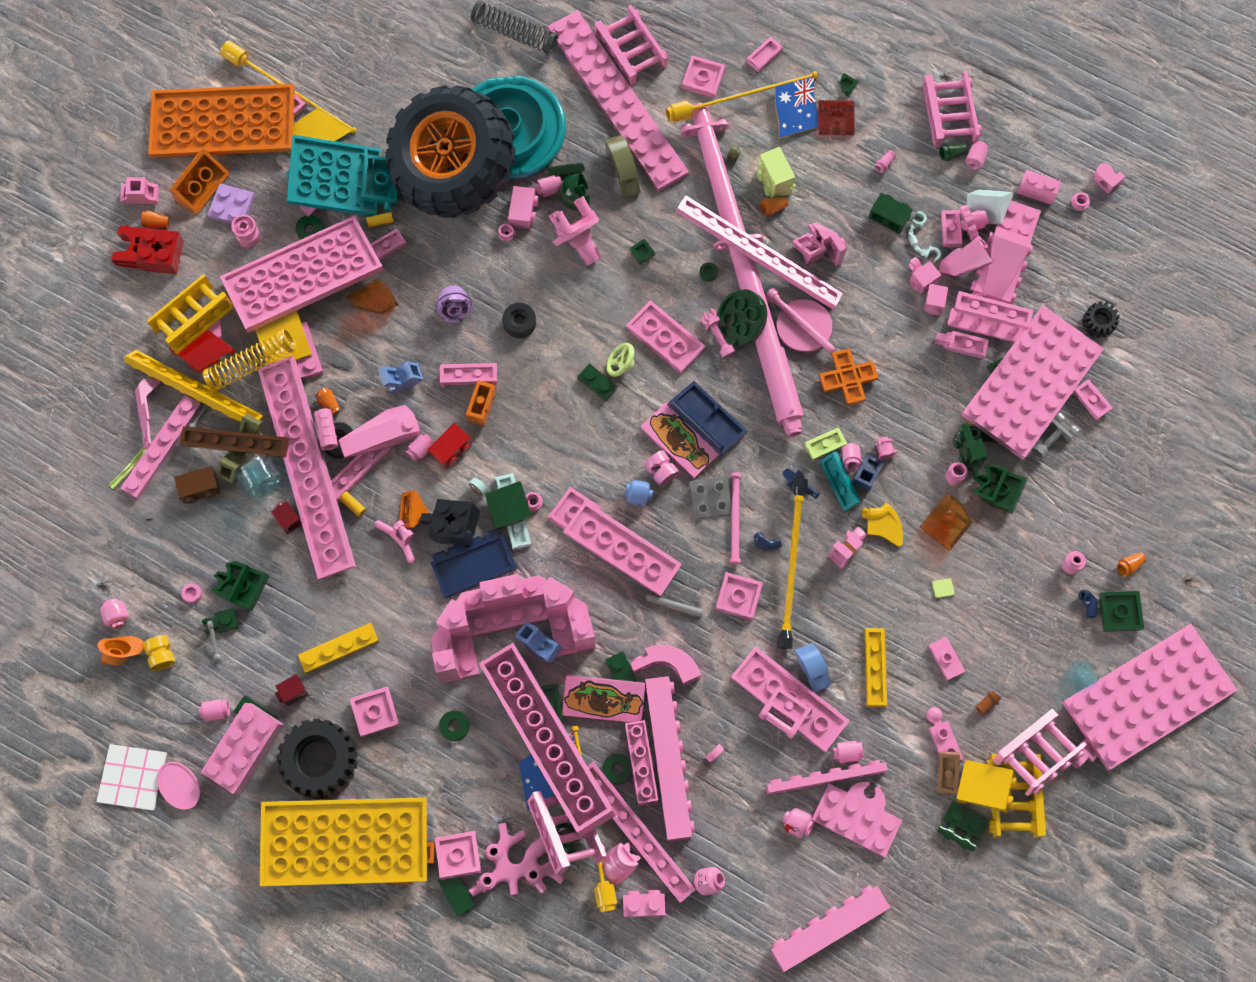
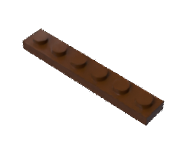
M183 426L179 445L183 447L286 458L290 439L280 436Z

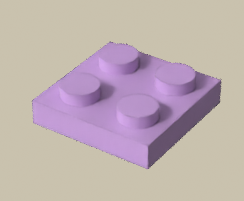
M219 184L207 216L210 219L232 224V221L237 216L248 215L255 194L254 192Z

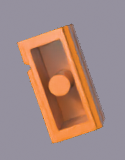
M477 381L466 412L467 422L485 427L493 400L497 394L495 385Z

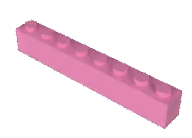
M669 676L645 679L667 842L691 839L692 833H695L694 821L689 819V813H692L691 801H687L686 793L689 792L688 780L684 781L683 773L686 772L685 760L681 761L680 753L683 752L682 740L678 741L677 733L681 731L680 723L675 721L674 713H678L677 703L672 701V694L675 693L674 682H670Z

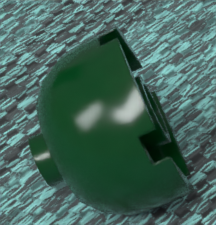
M578 173L567 176L560 185L558 198L568 209L579 211L574 201L584 196L588 205L590 204V195L586 196V189L589 188L584 175Z

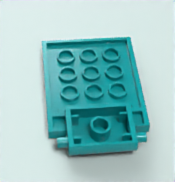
M292 135L286 204L375 216L377 215V206H383L385 211H391L392 207L397 206L398 191L390 180L391 173L386 167V157L380 156V148Z

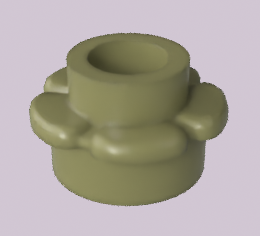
M732 144L727 155L731 162L734 159L738 160L742 150L739 149V145L735 146Z

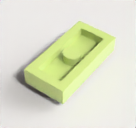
M838 427L805 442L804 446L812 461L841 449L847 442Z

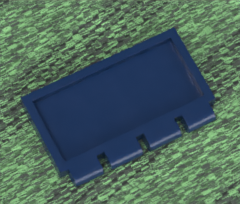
M494 529L484 533L486 539L482 541L480 535L474 537L472 547L464 548V546L455 545L447 548L450 555L446 556L444 550L431 555L433 562L430 563L445 599L480 585L479 582L493 580L517 570L502 533L498 535L497 530Z

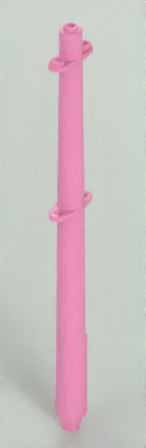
M708 106L695 109L692 114L694 125L686 124L682 126L681 136H698L719 215L722 219L745 232L715 133L726 131L730 127L729 123L725 119L712 122ZM761 234L750 235L759 242L763 241ZM717 241L713 245L715 250L730 251L740 290H751L759 294L765 301L768 312L767 322L763 332L755 340L778 425L784 427L785 434L789 438L797 437L802 434L800 421L804 414L784 347H781L755 261L725 242Z

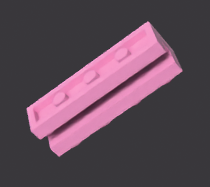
M645 720L625 723L638 807L657 804L658 795Z

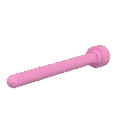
M771 288L765 294L769 304H776L828 352L832 353L835 351V347L780 299L781 296L775 288Z

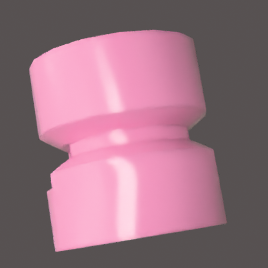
M239 215L232 221V231L241 246L249 248L259 242L260 232L252 217Z
M664 451L655 453L644 463L647 471L650 474H654L653 479L659 487L668 484L679 474L675 465L669 463L670 459Z

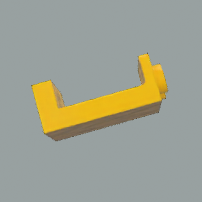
M965 760L957 800L961 804L967 805V803L1008 813V808L1012 809L1014 797L1011 794L1012 790L1017 787L1018 777H1015L1016 774L1011 769Z

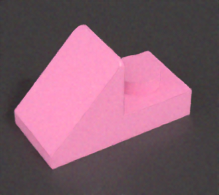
M809 233L793 240L794 247L803 254L806 266L821 259L826 252V247Z

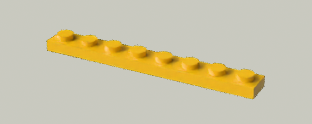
M138 350L125 356L124 362L131 365L132 368L139 369L148 376L162 381L165 385L171 386L179 390V392L195 398L196 401L226 414L229 418L241 422L242 416L248 414L263 421L264 415L217 391H212L208 386Z

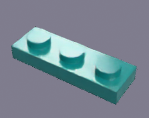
M832 452L819 461L843 511H849L860 504L861 500L838 453Z

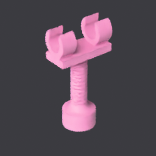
M710 308L712 314L708 313L707 316V313L704 312L701 323L706 326V331L712 330L721 347L719 353L722 358H726L736 351L733 345L727 344L722 333H720L721 331L717 326L720 319L716 317V311Z

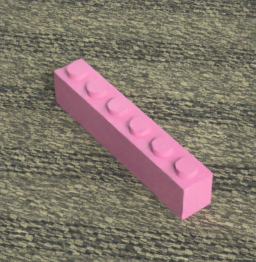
M869 885L860 891L862 895L858 898L849 897L843 901V907L837 910L836 906L825 912L827 916L820 920L816 917L808 922V928L802 931L799 927L791 932V938L784 941L781 938L772 944L774 948L770 952L781 971H787L888 910L890 906L878 886L872 889Z

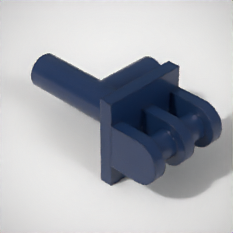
M790 469L783 471V476L788 481L787 486L791 490L793 478L805 477L799 469L796 473ZM808 485L806 494L817 499L820 492Z

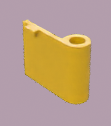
M298 310L256 329L260 345L262 340L266 342L267 337L271 340L272 335L277 337V332L283 329L289 331L295 341L296 350L294 352H288L287 355H283L282 358H278L276 361L273 360L272 363L289 356L299 360L312 355ZM273 337L277 347L280 349L277 340ZM268 339L269 345L271 346L272 350L275 352V349H274L272 343H271L270 340ZM263 342V345H264L265 350H266L267 353L270 355V352H269L267 346H266L265 343ZM282 347L283 353L286 354L287 351Z

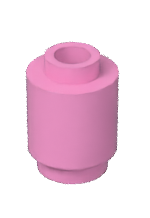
M977 141L971 146L965 160L969 168L976 170L983 167L988 154V145Z
M552 175L537 180V185H535L536 192L543 198L556 194L560 190L562 181L559 175Z
M420 434L407 447L406 454L415 462L422 460L428 454L427 449L432 445L433 440L426 434L424 436Z
M852 443L846 444L841 449L842 463L847 471L855 472L859 470L862 464L860 447Z
M960 462L951 464L945 474L946 481L952 486L962 484L968 474L967 467Z
M1073 551L1063 560L1062 568L1070 575L1077 574L1085 566L1086 558L1081 552Z
M218 699L202 702V706L199 707L200 718H204V721L208 722L225 719L226 716H230L228 700Z
M856 741L836 743V747L833 748L834 759H838L839 763L859 761L860 758H863L862 743H857Z

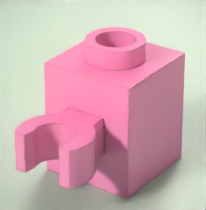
M916 257L910 260L908 267L913 271L910 283L920 294L927 291L930 284L935 285L939 282L941 274L930 261L922 266Z

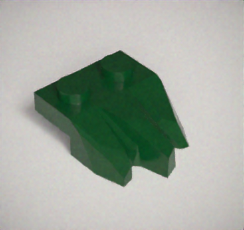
M996 464L985 466L987 475L982 474V477L977 479L974 476L972 477L974 481L981 485V487H976L973 493L994 508L1013 514L1026 486L1027 478L1011 473L1008 468Z
M238 561L226 563V573L218 571L213 575L220 581V585L215 586L212 591L237 606L253 611L270 576Z

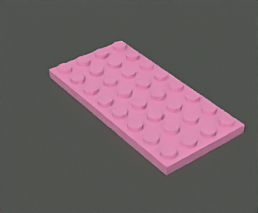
M352 216L220 276L247 333L382 272L384 269L356 217Z
M1042 306L1031 320L1029 329H1024L962 412L961 416L974 423L980 430L1023 460L1104 348L1048 308Z
M1192 624L1062 703L1085 738L1087 737L1089 740L1088 742L1093 750L1097 752L1107 771L1233 694L1237 689Z

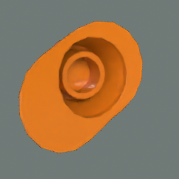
M133 636L102 639L97 644L98 649L101 651V663L104 665L122 666L129 657L139 655L144 651L143 641Z

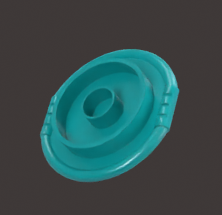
M522 75L488 78V80L472 88L473 91L483 93L490 98L504 113L505 118L511 125L514 134L513 146L516 149L515 161L513 165H510L509 169L511 173L509 180L529 178L546 168L555 159L565 139L566 117L560 101L549 88L534 79Z

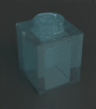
M1079 659L1070 664L1071 668L1067 671V674L1078 692L1100 681L1088 659L1083 662Z

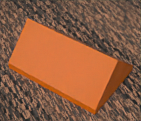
M202 148L169 191L175 202L198 214L218 189L219 184H222L230 173Z

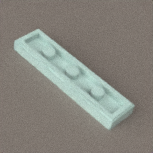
M513 473L495 477L497 489L516 483ZM525 520L507 527L513 551L532 546Z

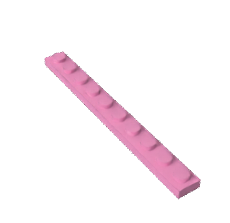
M685 196L676 213L831 309L836 307L842 295L840 291L689 197Z

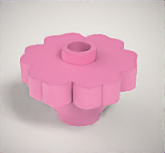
M964 205L959 207L962 218L960 223L963 231L967 232L970 241L979 236L977 230L985 228V225L989 224V220L985 210L971 213L968 206Z

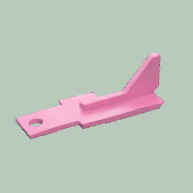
M143 379L135 390L140 427L143 432L144 450H147L151 444L146 396L160 384L161 381L158 379Z

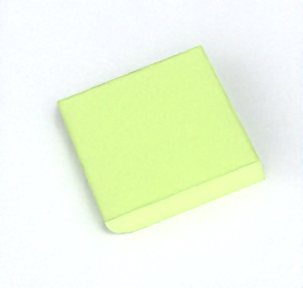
M951 578L932 581L935 598L955 595Z

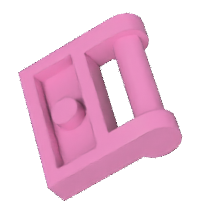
M778 686L758 717L762 720L766 719L792 739L811 711V708ZM771 707L795 723L793 727H790L769 713Z

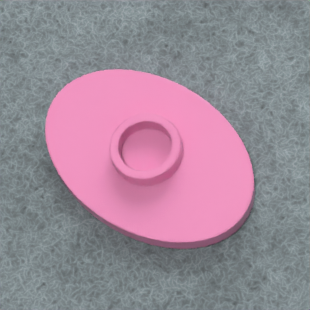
M167 762L161 766L157 775V783L165 800L181 810L194 808L200 800L201 790L193 772L178 762Z

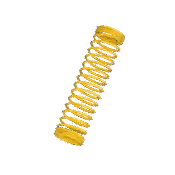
M283 329L277 332V337L272 335V340L267 337L266 342L261 341V345L256 343V348L251 345V350L246 348V353L241 351L240 355L235 354V358L231 356L230 361L225 359V364L220 362V366L215 364L214 368L210 367L204 370L203 377L206 384L212 391L216 392L221 387H225L226 384L230 385L231 382L251 374L257 368L261 369L262 365L266 366L267 363H272L273 360L276 361L278 358H282L288 352H294L296 344L289 331ZM273 337L277 340L280 349L277 347ZM268 339H269L270 342L272 343V345H273V347H274V349H275V352L272 350L271 346L269 345ZM263 342H264L265 345L267 346V348H268V350H269V352H270V355H269V354L267 353V351L265 350L264 345H263ZM258 345H259L260 348L262 349V351H263V353H264V355H265V358H264V357L262 356V354L260 353V351H259V349H258ZM252 347L256 350L260 361L255 356ZM282 347L287 351L286 354L283 353ZM247 350L251 353L255 364L250 359ZM242 353L246 356L250 364V367L245 362ZM237 356H238V357L241 359V361L243 362V365H244V367H245V370H244V369L242 368V366L240 365V363H239V361H238V359H237ZM232 358H233V359L235 360V362L237 363L238 368H239V370H240V373H239L238 370L235 368V366H234V364H233V362H232ZM256 360L261 364L260 367L257 366ZM226 361L232 366L235 375L230 371ZM221 363H222V364L225 366V368L227 369L230 378L225 374V372H224V370H223V368H222V366H221ZM251 363L256 367L255 370L252 369ZM216 366L221 370L225 381L220 377ZM208 373H209V374L211 375V377L213 378L216 387H215L214 384L211 382Z

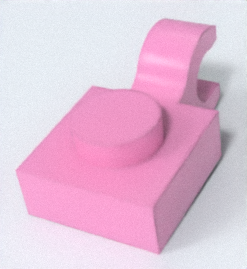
M1087 737L1080 743L1085 742L1087 744L1083 749L1085 754L1079 760L1071 762L1075 769L1080 767L1086 760L1093 762L1098 756L1097 752L1089 744Z

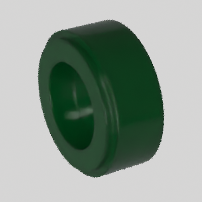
M710 262L704 263L700 267V278L706 282L714 281L718 275L717 266Z

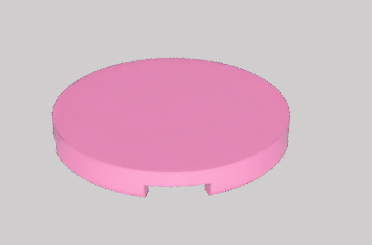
M807 299L796 300L787 304L827 341L829 340L832 333V319L828 311L821 304ZM781 310L777 318L776 330L780 341L788 349L812 353L823 347Z

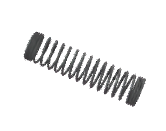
M478 0L473 6L470 17L472 22L479 25L482 24L484 27L487 26L488 29L492 28L493 31L497 30L498 33H503V35H507L509 38L512 37L514 40L518 39L519 42L523 41V44L528 43V46L533 45L534 49L538 47L539 51L543 50L548 55L552 54L556 48V39L559 38L558 33H551V30H549L545 36L546 28L541 31V26H538L536 29V24H533L530 28V21L526 24L525 19L521 22V18L518 17L516 20L515 15L512 17L510 13L506 15L505 10L501 13L500 8L496 11L495 6L492 8L490 4L486 6V3L482 0ZM489 6L488 13H487V15H486V17H485V19H484V15H485L486 9H487V7ZM494 8L493 15L489 21L490 14ZM499 11L498 17H497V19H496V21H495V23H494L495 16H496L497 12ZM504 13L503 19H502V21H501V23H500V25H499L501 16H502V14ZM508 15H509L507 24H506L505 27H504L505 21H506V19H507V17H508ZM513 17H514V21H513V23H512V26H511V28L509 29L510 23H511V21H512V19H513ZM519 20L518 26H517V28H516V30H515V32H514L516 23H517V21ZM507 25H508L507 33L504 34L503 31L506 29V27H507ZM512 27H513L512 35L509 36V32L511 31V29H512ZM518 30L517 37L514 38V34ZM523 32L522 40H519V37ZM528 34L527 42H524V39ZM532 36H533V41H532V44L530 45V44H529V41L531 40V38H532ZM538 39V44L534 47V43ZM543 41V47L539 49V46Z

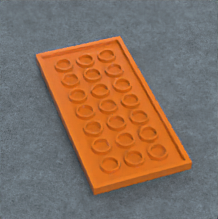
M294 84L152 90L148 155L150 158L196 156L202 148L210 155L291 152L292 135H294L295 86Z

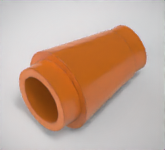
M785 196L765 198L760 202L761 212L765 216H771L788 207V200Z
M149 210L142 212L141 226H145V228H168L169 217Z
M325 387L315 394L316 402L324 409H331L332 416L341 411L332 390Z
M1139 552L1120 559L1117 564L1118 572L1124 577L1132 576L1147 561L1146 556Z

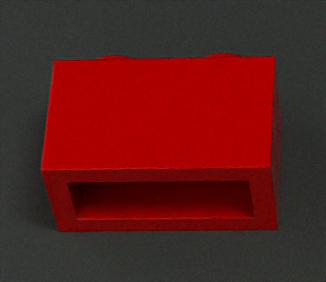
M453 423L427 450L429 455L446 470L449 466L455 465L458 457L462 453L465 454L471 448L472 441L468 434Z

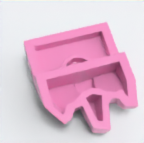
M817 222L808 225L811 236L826 247V252L836 267L841 265L847 248L845 240L840 238L836 232L819 225Z

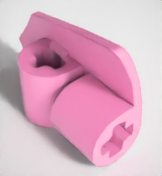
M977 236L964 248H957L941 261L939 272L956 277L993 263V260L986 252L988 250L987 244L981 237Z

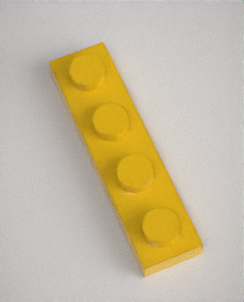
M369 623L299 654L298 657L305 673L308 674L378 643L379 639L372 624Z

